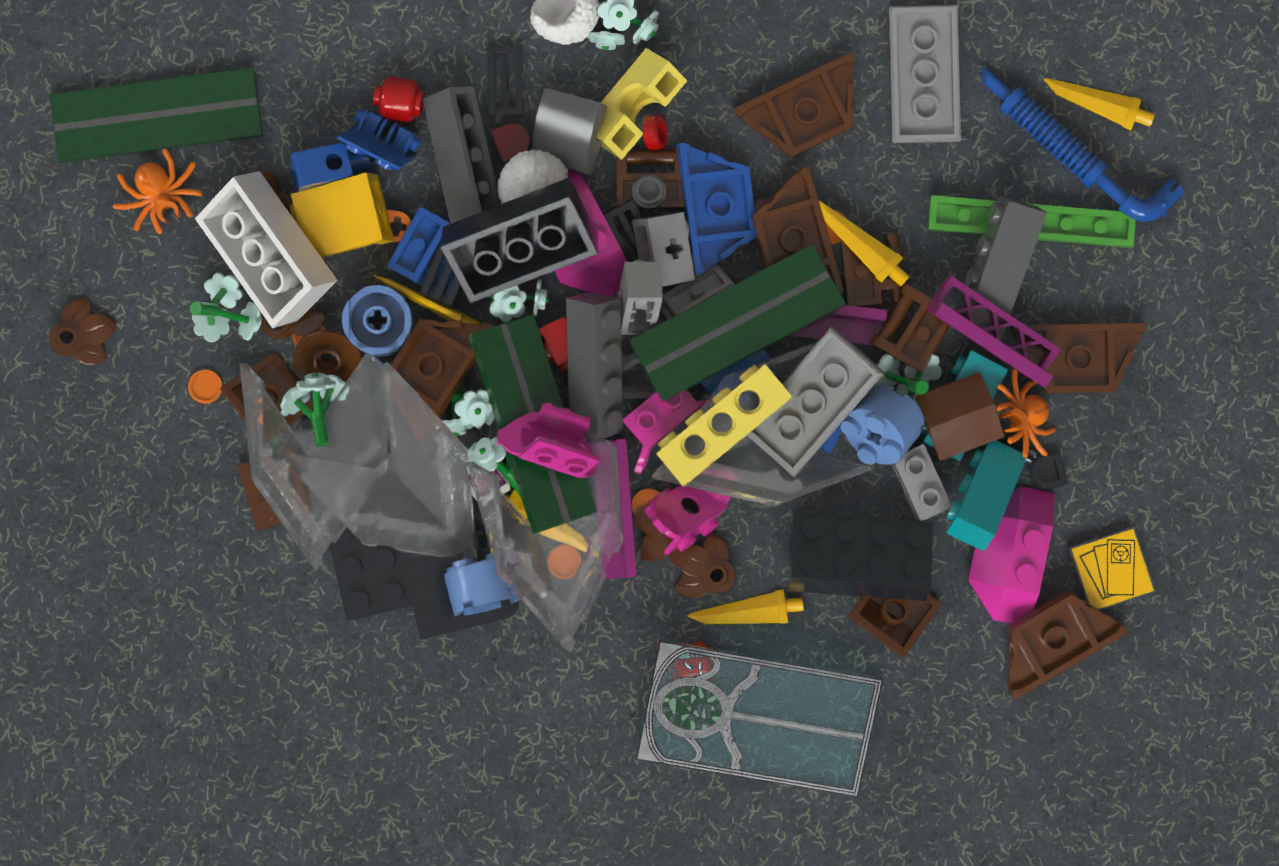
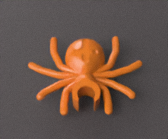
M163 149V155L168 162L169 178L166 171L160 165L153 162L142 164L135 173V184L140 193L129 186L124 176L119 173L117 178L121 186L134 198L144 200L127 204L115 203L113 208L127 210L146 205L135 221L134 230L138 231L140 229L142 221L151 210L150 218L158 234L163 232L158 218L164 223L169 224L168 220L164 217L165 210L173 208L177 217H181V210L174 202L179 203L187 217H192L193 213L183 198L177 195L201 197L203 192L197 189L176 188L190 176L196 166L195 162H191L186 171L174 182L176 177L174 161L168 149Z
M1012 369L1013 394L1003 384L999 383L997 385V388L1010 401L996 406L997 411L1010 409L1002 412L1000 415V419L1008 417L1011 422V427L1004 431L1006 433L1017 431L1015 435L1007 439V442L1012 444L1023 436L1022 456L1026 458L1029 453L1030 438L1040 454L1047 456L1048 452L1042 447L1035 435L1048 436L1056 431L1055 427L1047 430L1036 428L1046 422L1049 416L1048 404L1039 395H1027L1025 397L1030 387L1037 384L1032 380L1028 381L1019 393L1018 371Z

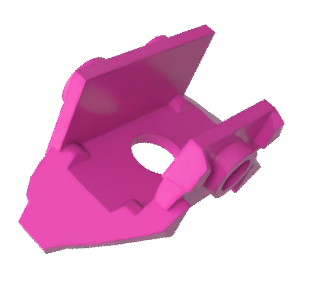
M687 390L662 403L655 392L622 420L623 423L642 444L634 473H642V470L646 467L651 449L698 410L701 409L703 412H707L716 404L712 400L696 401Z
M550 402L543 404L539 412L525 414L498 430L497 445L503 446L505 451L519 456L521 459L578 478L596 475V464L600 462V457L592 454L584 434L585 431H589L590 416L584 417L573 413L570 409L555 407Z
M729 472L700 473L686 486L679 485L675 489L670 486L650 501V505L644 509V512L649 519H652V523L660 533L674 539L664 550L666 556L677 548L680 552L685 551L697 540L696 535L701 533L705 537L720 524L717 518L728 507L727 504L732 498L733 487L736 483ZM690 498L694 500L698 506V513L690 514L686 512L681 504L682 499Z

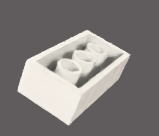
M260 171L234 176L195 218L272 328L298 321L338 281Z

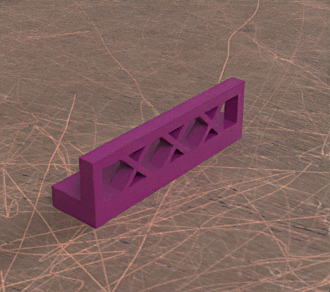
M951 275L947 276L925 310L1032 381L1046 388L1053 377L1046 371L1061 349ZM954 286L962 292L964 306L951 309L942 302ZM970 298L978 303L970 304ZM985 307L990 311L992 324L978 327L973 322L972 310ZM965 312L966 318L960 315L959 313ZM997 316L1005 321L998 323ZM1014 326L1017 328L1019 342L1005 345L1001 342L999 329ZM993 330L994 337L987 333V331ZM1024 334L1032 339L1025 341ZM1041 344L1048 349L1038 366L1028 360L1026 347ZM1020 348L1021 355L1014 350Z
M845 305V307L790 336L820 340L831 327H834L852 344L873 346L869 342L873 335H878L883 327V323L887 318V310Z
M626 439L592 442L593 455L600 457V462L596 464V475L594 476L602 579L637 577Z

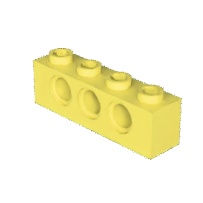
M766 364L760 369L756 365L750 367L739 377L743 383L733 391L726 387L712 399L716 404L706 413L701 409L685 421L688 428L677 436L673 431L658 443L661 450L656 453L657 456L683 487L791 400V394ZM744 392H753L759 398V405L754 410H744L739 404V397ZM718 414H726L732 420V427L725 433H719L713 429L712 419ZM691 436H699L705 442V449L699 455H691L685 450V442Z

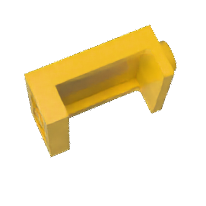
M366 172L291 194L293 202L290 205L291 215L323 261L325 260L324 258L372 244L382 245L394 241L377 174Z

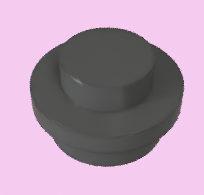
M653 174L640 176L632 187L634 201L646 209L658 207L666 197L665 183L660 177Z

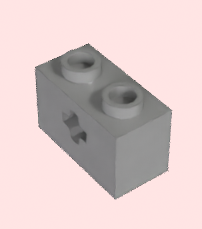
M684 212L667 213L632 220L638 260L660 263L662 287L695 280L693 259L688 240L689 225L685 219Z
M645 260L624 262L617 297L620 298L621 335H639L657 325L663 299L659 262H648Z
M924 444L908 450L898 462L891 464L917 521L926 520L950 509L951 502Z

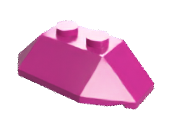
M568 169V177H570L598 233V254L554 272L563 285L588 293L595 292L613 296L619 291L624 262H627L580 172Z
M1024 486L1015 489L996 535L985 551L974 547L968 581L991 618L995 621L1011 624L1034 610L1040 593L1053 529L1054 493Z

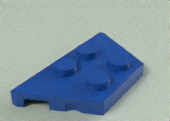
M679 143L676 144L681 188L685 219L689 225L688 240L693 259L694 276L703 274L708 268L725 259L740 246L745 245L756 237L750 218L755 212L750 168L736 162L724 160L721 156L713 153H706L690 147L689 144Z

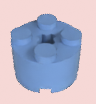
M371 285L359 290L347 302L342 314V325L349 341L359 350L371 356L385 357L400 351L415 327V318L410 304L401 294L387 286ZM377 313H381L387 319V323L382 324L380 330H377V327L371 324V319H376Z
M874 385L841 423V430L857 451L858 458L867 465H873L874 463L889 465L898 462L919 437L921 427L924 425V417L917 403L906 393L901 397L892 392L895 387L890 385Z
M505 550L486 555V559L477 563L473 562V558L453 562V567L446 569L447 573L444 574L454 616H459L462 612L464 616L500 608L502 600L509 599L510 604L522 599L512 559L507 557Z

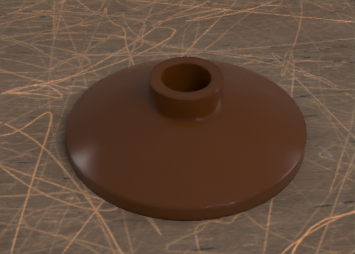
M325 330L313 332L305 336L295 347L292 363L294 371L301 381L305 380V375L316 372L325 375H335L350 385L358 377L362 358L359 348L354 346L346 335ZM329 353L333 356L331 358H325L322 354Z

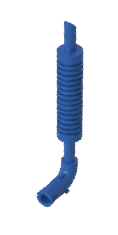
M985 66L982 68L983 84L1003 101L999 110L1006 116L1010 114L1009 119H1016L1014 123L1016 125L1020 123L1021 129L1026 128L1025 133H1031L1030 137L1032 139L1036 137L1035 142H1041L1040 146L1042 148L1046 146V152L1051 150L1050 155L1052 157L1056 155L1055 160L1057 161L1061 159L1060 164L1062 166L1066 164L1065 169L1067 170L1071 168L1072 171L1070 173L1072 175L1076 173L1077 179L1082 178L1081 183L1088 189L1094 183L1120 205L1119 210L1131 219L1148 222L1154 221L1160 216L1165 218L1168 215L1166 211L1183 196L1184 190L1181 185L1173 192L1170 191L1177 183V181L1172 179L1167 180L1151 198L1147 196L1142 201L1134 194L1130 196L1104 173L1109 165L1102 159L1098 161L1099 156L1097 154L1093 156L1094 152L1092 150L1088 152L1089 147L1087 145L1083 147L1082 141L1077 142V136L1072 138L1073 133H1067L1068 128L1066 127L1062 129L1063 124L1061 122L1057 124L1058 120L1056 118L1052 120L1053 115L1051 113L1047 115L1048 111L1046 109L1042 111L1043 106L1041 104L1036 106L1038 102L1036 100L1031 101L1032 96L1030 95L1026 97L1027 92L1019 86L1012 91Z

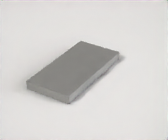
M958 5L890 6L892 143L960 142Z
M831 327L782 384L791 394V400L747 436L795 477L885 372L834 327Z

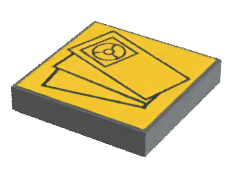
M1134 526L1068 547L1084 599L1099 610L1156 592Z

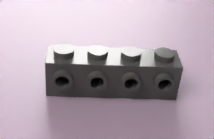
M474 86L449 87L423 98L450 223L500 205Z
M1000 195L997 203L994 202L989 210L988 222L990 224L986 235H982L978 241L976 248L978 258L974 268H970L966 275L965 285L1011 315L1047 212L1038 206ZM970 298V304L978 303ZM959 300L955 308L964 306V301ZM987 308L972 310L975 325L982 327L992 324L990 311ZM965 312L959 313L960 315L966 318ZM997 316L998 323L1005 321ZM1006 327L999 329L1001 340ZM993 330L987 331V333L994 337Z
M595 292L566 298L569 409L581 416H590L589 431L584 432L586 437L600 440L623 433L620 298Z

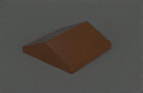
M276 352L220 388L261 444L280 434L305 415L301 410L293 415L283 416L281 414L280 404L284 395L291 388L297 387L296 382L298 381ZM309 398L304 404L312 410L314 409L313 401Z
M980 372L928 391L925 394L915 396L939 461L1005 437L994 401Z
M929 594L926 601L860 596L848 617L900 657L904 658L937 612L941 603Z

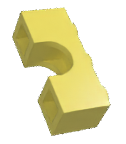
M645 48L601 102L607 106L596 140L602 143L601 147L622 160L643 135V132L635 125V118L639 111L650 103H659L666 107L687 80L668 60Z

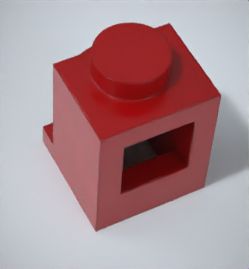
M562 317L538 328L540 336H544L546 341L543 343L548 361L550 363L555 360L560 373L568 370L567 320L565 317Z

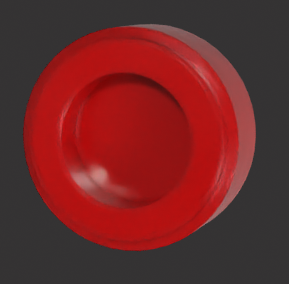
M660 115L647 116L643 121V137L649 150L664 149L668 142L667 126L665 120Z

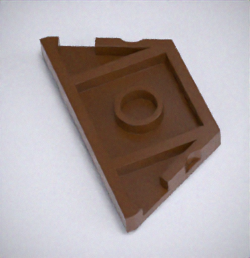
M850 52L734 108L733 112L735 116L790 158L795 157L853 128L854 55Z
M806 166L800 168L750 216L764 267L766 269L812 244L839 293L843 294L844 289L810 168Z
M419 319L383 376L390 391L394 393L401 410L415 429V434L423 441H426L476 362L469 334L493 327L491 324H464L459 321L437 322L436 320Z
M1146 323L1026 325L1061 349L1046 371L1053 377L1046 388L1041 386L1044 393L1116 392L1123 378L1125 368L1133 357L1134 349L1146 329ZM1012 326V332L1017 342H1019L1017 328ZM1024 334L1025 341L1032 339ZM1041 344L1026 347L1028 360L1038 366L1048 349Z
M1064 591L1008 625V691L1014 700L1018 699L1129 633L1127 628L1071 591Z

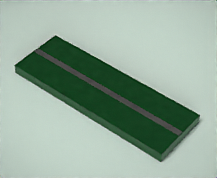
M253 67L50 94L59 163L263 136L255 70Z
M811 244L630 339L629 344L663 403L845 307L846 303Z
M534 315L469 334L499 430L525 414L539 412L543 404L550 402L555 407L564 408ZM506 451L533 534L597 512L587 478H578L521 459L519 456Z

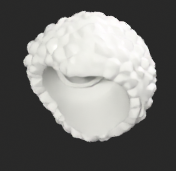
M535 0L531 8V24L539 35L551 42L562 45L581 42L590 35V32L597 24L599 18L597 8L600 3L598 0Z
M541 150L519 152L505 164L500 173V179H498L497 183L498 198L502 204L568 178V169L565 168L564 163L559 158H556L555 155Z

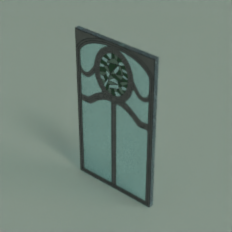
M659 639V643L656 646L657 653L638 749L635 752L636 760L858 797L880 692L883 687L882 677Z

